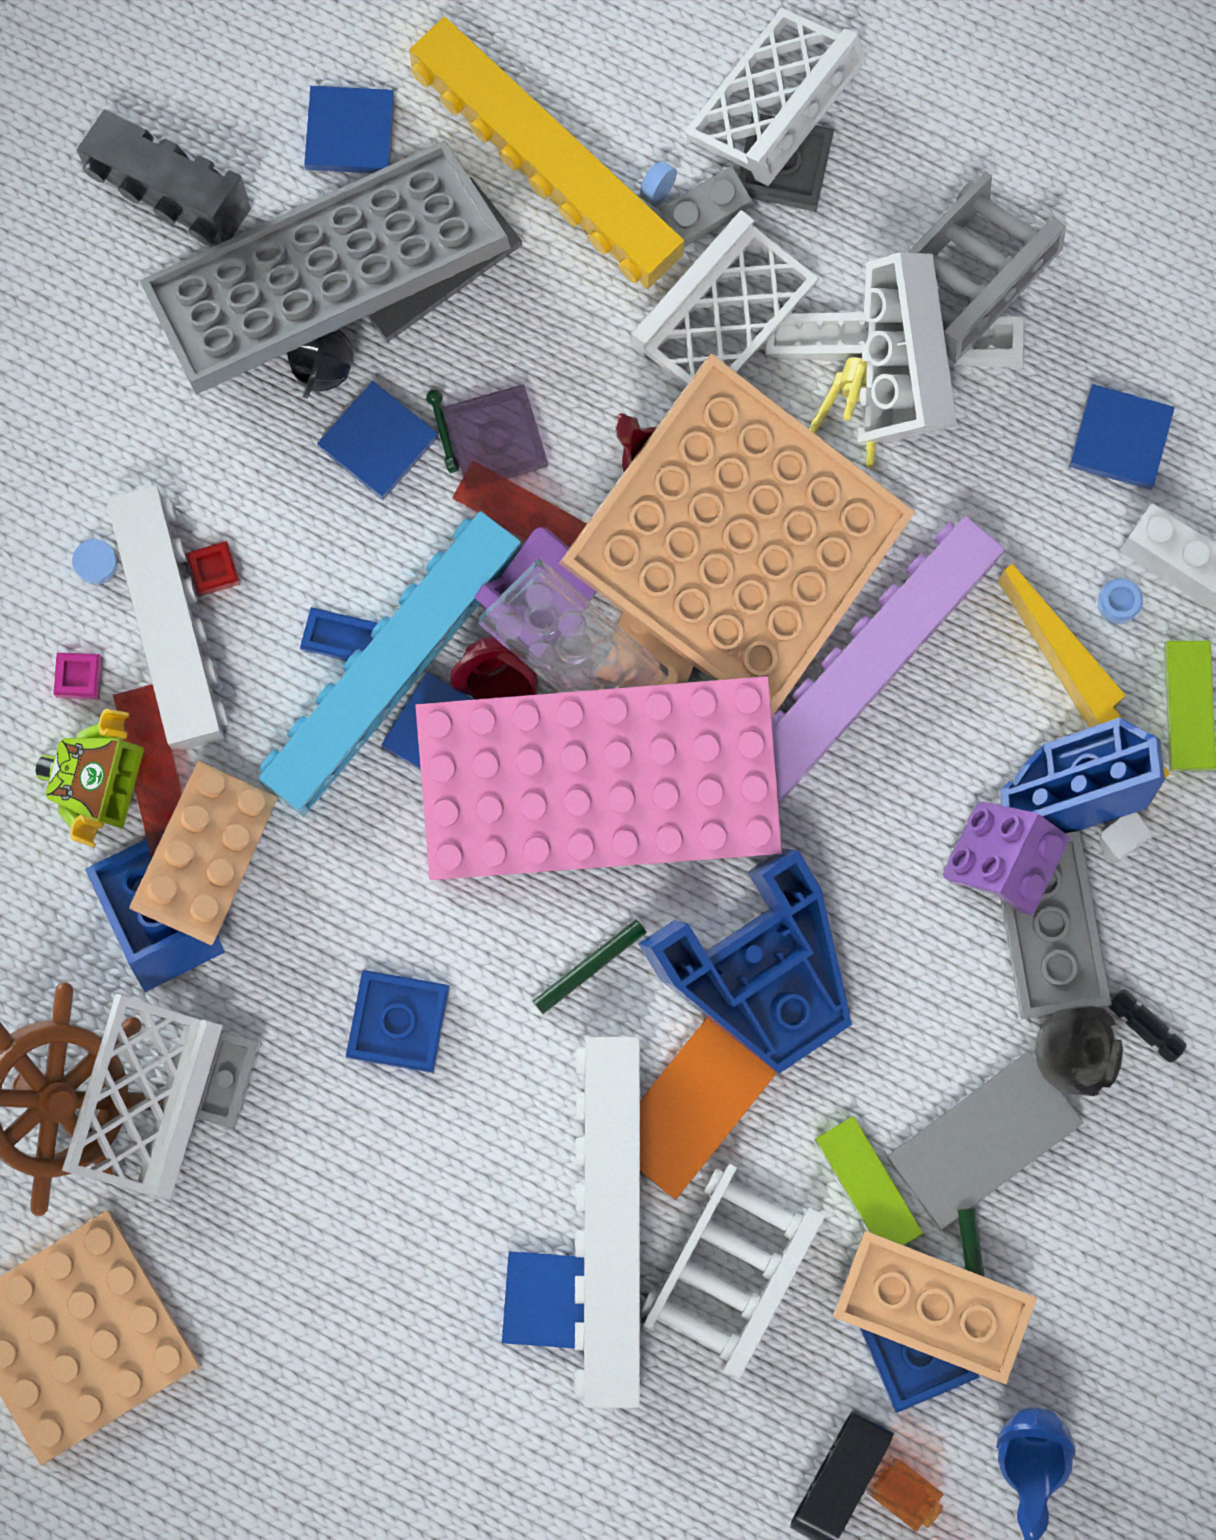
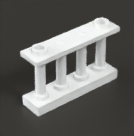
M729 1163L724 1172L716 1168L704 1190L706 1194L711 1196L660 1293L651 1289L640 1310V1314L646 1316L643 1326L650 1330L657 1318L717 1350L720 1352L719 1357L726 1361L722 1370L740 1379L819 1230L825 1215L810 1207L806 1208L803 1215L795 1212L794 1215L786 1212L730 1181L737 1167ZM721 1197L785 1231L783 1236L790 1240L783 1254L780 1255L774 1252L773 1255H770L710 1222L709 1220ZM700 1237L762 1270V1276L767 1278L768 1282L761 1296L754 1292L750 1296L688 1262ZM680 1277L741 1311V1317L746 1319L747 1322L740 1336L733 1333L728 1336L666 1302L678 1278Z

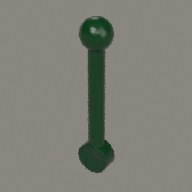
M431 389L426 395V400L433 407L446 456L445 464L449 473L452 474L459 471V464L453 453L440 404L443 400V395L439 390Z

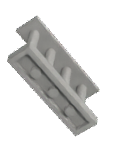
M986 171L975 183L969 182L963 187L954 205L908 251V253L933 254L936 277L970 300L969 305L961 314L954 313L952 315L940 306L947 357L954 363L970 349L1063 250L1066 225L1054 217L1041 229L1039 227L1032 229L991 201L992 175ZM979 213L1022 242L1023 248L1015 257L1011 255L1005 257L963 227ZM952 241L997 272L996 277L987 286L985 284L979 286L938 258L937 255Z

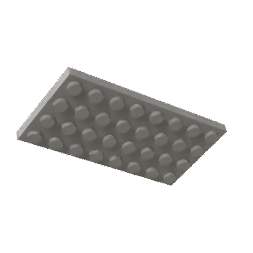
M444 140L140 280V283L197 395L319 337L334 332L362 317L373 314L433 284L450 278L476 264L489 260L511 249L504 230L450 146Z

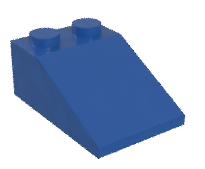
M165 830L85 869L127 962L144 992L225 953L218 936L213 945H209L129 909Z

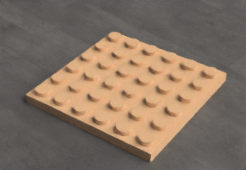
M711 354L706 358L559 564L713 681L768 676L771 716L773 717L915 514V511Z

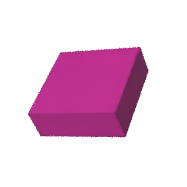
M57 653L53 695L56 698L99 700L103 657L100 654Z

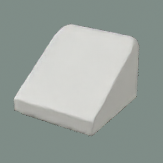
M1137 812L1119 818L1101 832L1100 843L1104 859L1107 863L1111 862L1112 864L1123 860L1152 838L1151 835L1153 833Z

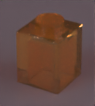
M896 1457L893 1458L868 1493V1495L916 1532L921 1525L929 1528L943 1509V1505L939 1501L944 1494Z

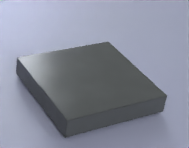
M752 112V117H751L750 124H753V123H754L753 112ZM759 114L760 121L775 118L774 116ZM815 125L769 186L756 181L752 171L740 166L738 177L750 198L816 212L834 129ZM757 135L747 137L743 153H748L757 141Z

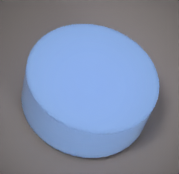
M664 161L656 163L648 171L641 184V198L654 206L660 204L672 189L677 177V170Z
M91 539L81 543L76 548L72 564L75 572L84 582L100 585L108 582L115 575L118 568V559L109 544L102 540Z
M1115 579L1108 582L1099 593L1097 599L1100 614L1107 621L1114 624L1130 622L1137 616L1143 605L1141 590L1135 583L1127 579Z

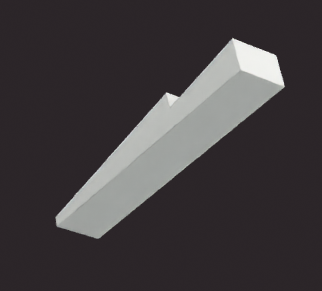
M864 312L790 313L766 341V357L846 361L853 357L862 358V344H866L868 339L869 322L864 320ZM767 314V323L774 317V314ZM1000 316L956 363L948 358V364L1023 368L1024 316Z

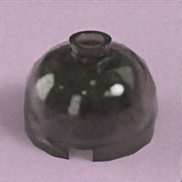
M1073 1006L1052 1014L1041 1025L1036 1037V1061L1043 1078L1058 1091L1079 1096H1097L1103 1087L1110 1088L1116 1081L1121 1069L1123 1055L1122 1040L1114 1039V1033L1111 1026H1117L1114 1018L1103 1008L1095 1006Z

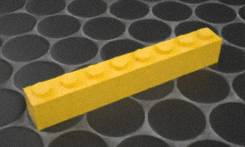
M445 16L409 49L410 71L414 78L426 88L431 85L440 94L441 102L452 114L458 115L460 113L470 122L469 127L479 140L484 143L490 141L500 150L499 156L503 162L514 171L519 168L529 178L530 186L540 197L546 199L549 196L559 206V213L571 226L576 227L579 225L589 234L588 239L598 252L603 255L609 253L619 262L618 267L629 281L632 283L639 281L648 290L683 256L684 239Z

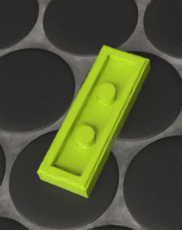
M1166 641L1164 653L1169 771H1214L1216 769L1211 641Z
M854 1116L814 1139L868 1232L901 1245H905L923 1234Z

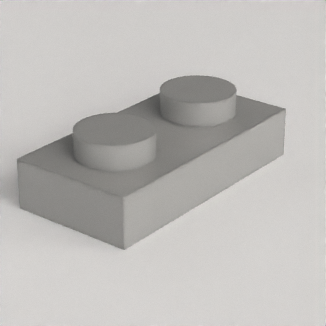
M731 165L660 208L659 211L666 223L684 239V247L734 218L740 210L745 211L749 209L754 203Z
M221 1031L195 1117L196 1119L232 1129L236 1128L261 1045L260 1042Z

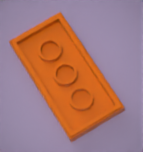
M706 1018L640 1100V1172L676 1201L777 1072Z

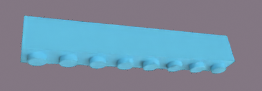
M482 511L473 520L467 517L458 526L453 535L455 542L446 552L440 550L433 556L426 567L428 574L419 585L412 583L404 591L398 601L401 607L391 619L385 616L379 621L371 633V637L374 639L364 651L358 649L349 657L343 667L346 673L336 685L332 682L329 683L320 692L315 701L318 706L308 719L305 716L300 717L288 732L287 736L290 738L288 743L280 752L276 749L273 750L261 764L259 770L263 773L258 779L262 785L303 818L481 604L474 597L482 585L500 578L522 548L521 542Z

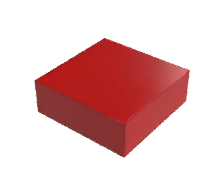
M227 541L186 553L199 597L240 585Z

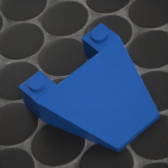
M784 848L782 849V854L772 855L747 872L769 910L707 951L703 949L689 924L673 920L638 943L662 983L779 1074L852 1025L821 887L800 852Z

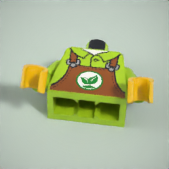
M111 709L103 710L99 723L80 731L76 738H63L58 743L55 756L43 755L36 764V776L38 779L48 782L45 793L48 800L58 804V814L71 829V840L95 848L96 845L94 837L99 828L103 829L104 824L124 829L144 747L116 739L127 738V732H124V721L126 718H129V713Z

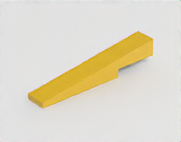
M1013 563L1004 569L998 582L1087 726L1091 728L1119 717L1122 718L1115 710V707L1120 704L1126 695ZM1164 767V774L1166 779L1170 775V773Z

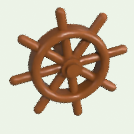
M67 982L59 983L56 986L51 1021L35 1022L21 1027L11 1034L0 1022V1107L27 1108L4 1131L0 1123V1161L18 1172L33 1176L30 1210L35 1216H42L48 1210L52 1177L72 1174L62 1171L69 1148L55 1153L58 1123L61 1124L72 1138L78 1119L74 1112L76 1109H81L86 1091L75 1090L91 1076L102 1038L94 1032L70 1023L73 987ZM129 1017L121 1024L127 1038L139 1032L142 1025L136 1017ZM49 1044L46 1072L43 1074L27 1053L39 1046ZM67 1044L78 1045L88 1054L64 1075ZM118 1055L110 1059L108 1071L114 1082L126 1075ZM14 1067L19 1075L14 1079L12 1089H1L6 1076ZM128 1084L118 1089L127 1110L146 1099L144 1093L128 1092ZM110 1095L97 1102L95 1109H99V1113L96 1118L100 1126L120 1115ZM123 1123L104 1134L110 1146L117 1137ZM39 1124L36 1155L18 1150L15 1145ZM97 1139L84 1146L79 1166L87 1167L92 1163L95 1166L106 1159ZM110 1167L102 1171L114 1175Z

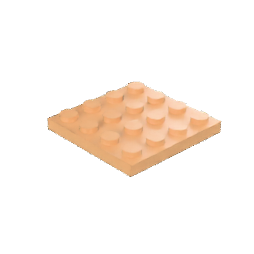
M108 1210L0 1276V1396L40 1466L45 1465L201 1366L115 1218Z

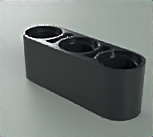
M853 1409L797 1508L790 1523V1528L810 1540H838L893 1439L894 1432Z

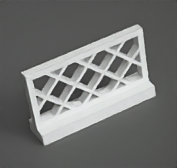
M781 8L684 131L687 140L752 171L756 181L769 186L866 61L858 34L845 28L839 34ZM786 24L799 31L800 37L779 43L776 41V36ZM822 42L831 45L825 54L809 58L808 46ZM802 48L804 60L781 66L779 54ZM773 56L775 68L752 74V67L758 60ZM806 72L807 77L800 86L785 90L784 77ZM777 80L779 92L756 98V85ZM749 88L750 100L728 106L727 99L734 91ZM781 103L782 109L775 118L760 121L758 109ZM753 111V124L732 129L730 117ZM724 119L726 131L710 136L702 133L708 123ZM757 135V141L747 154L735 149V140Z
M742 210L632 333L631 348L643 358L646 355L685 387L695 375L694 366L702 365L708 357L693 358L691 337L716 335L718 355L716 357L723 363H733L730 368L738 374L818 283L819 278L753 226L754 219ZM755 242L768 253L769 265L745 267L743 253ZM774 258H775L777 261H779L781 264L775 265V264H774ZM738 260L739 267L731 268L734 265V263ZM792 272L804 281L796 292L777 293L775 273ZM770 274L772 294L747 295L746 276ZM740 276L742 296L717 297L716 284L721 278ZM711 291L712 298L704 299V297ZM787 301L779 310L778 302ZM773 302L774 317L768 323L750 324L748 304ZM743 305L745 325L720 326L718 306ZM713 307L715 327L690 329L689 314L695 308ZM684 321L685 329L676 330ZM760 332L752 341L751 333ZM746 333L747 348L741 354L723 355L721 335ZM686 338L688 358L669 359L659 349L668 339ZM688 366L689 374L685 372L681 367Z
M116 994L62 1171L171 1201L223 1026ZM126 1007L138 1010L146 1028L127 1038L121 1026ZM151 1015L160 1017L161 1019L154 1022ZM172 1021L183 1024L184 1028L179 1044L167 1050L158 1030ZM150 1035L159 1056L140 1066L131 1046ZM124 1051L133 1071L114 1082L108 1071L110 1059ZM163 1063L169 1074L167 1085L154 1094L145 1073ZM137 1079L146 1099L127 1110L118 1089ZM110 1095L120 1115L100 1126L94 1114L98 1101ZM150 1107L156 1118L155 1125L151 1132L140 1137L132 1117ZM124 1123L133 1143L114 1154L104 1134ZM91 1126L93 1131L88 1134L89 1128ZM97 1139L106 1159L90 1169L79 1166L84 1146ZM137 1150L143 1164L138 1181H133L125 1178L118 1162ZM110 1167L114 1175L102 1171Z

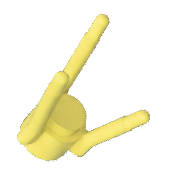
M855 357L846 360L843 372L836 373L833 385L812 421L809 430L815 434L817 433L841 390L842 396L847 399L843 418L846 421L852 418L856 403L860 402V388H866L867 361H862V358ZM867 442L866 466L872 469L875 465L876 442Z

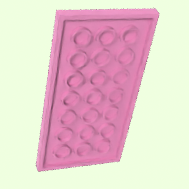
M768 676L415 704L430 880L782 854Z

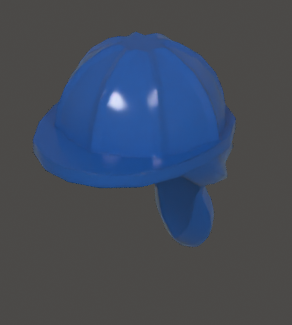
M1038 1407L1035 1409L1025 1408L1013 1416L997 1436L996 1443L998 1463L1002 1476L1019 1494L1020 1503L1017 1511V1521L1024 1540H1039L1047 1530L1049 1523L1048 1498L1067 1482L1072 1472L1073 1457L1076 1455L1075 1442L1064 1422L1052 1411Z

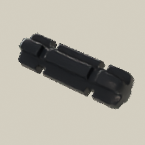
M1125 989L1119 991L1111 999L1109 1009L1119 1018L1124 1016L1127 1019L1125 1023L1151 1047L1156 1045L1159 1048L1157 1052L1168 1062L1176 1061L1184 1053L1187 1047L1186 1043L1176 1034L1171 1035L1168 1033L1170 1028L1144 1005L1138 1006L1136 1004L1137 999Z

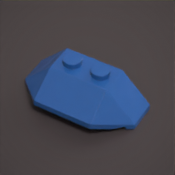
M1119 717L1045 743L1021 767L1012 783L1008 781L1000 790L1001 805L1038 813L1064 833L1087 829L1147 809L1165 781L1160 739Z

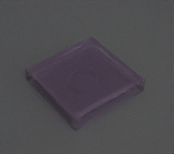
M524 384L442 407L466 490L548 467L546 454Z

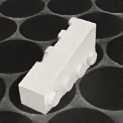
M898 252L866 262L864 320L869 322V334L866 344H862V361H867L866 388H860V405L865 406L864 427H859L858 443L892 442L957 426L933 254Z

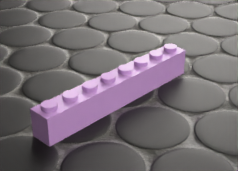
M966 515L957 525L950 521L934 539L938 546L929 556L922 552L906 570L910 577L900 588L895 583L889 587L877 602L882 608L872 619L867 615L860 619L849 633L854 638L844 650H841L838 646L832 650L820 665L825 669L815 682L810 678L803 682L792 696L796 701L792 708L786 714L779 710L772 717L778 805L1001 558L1005 548Z

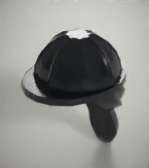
M339 329L306 343L293 351L287 352L291 372L300 383L305 385L303 397L307 399L311 391H328L343 383L348 377L354 358L349 340Z

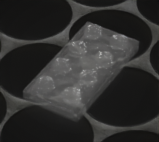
M540 558L479 616L478 624L560 693L660 685L668 678V668Z

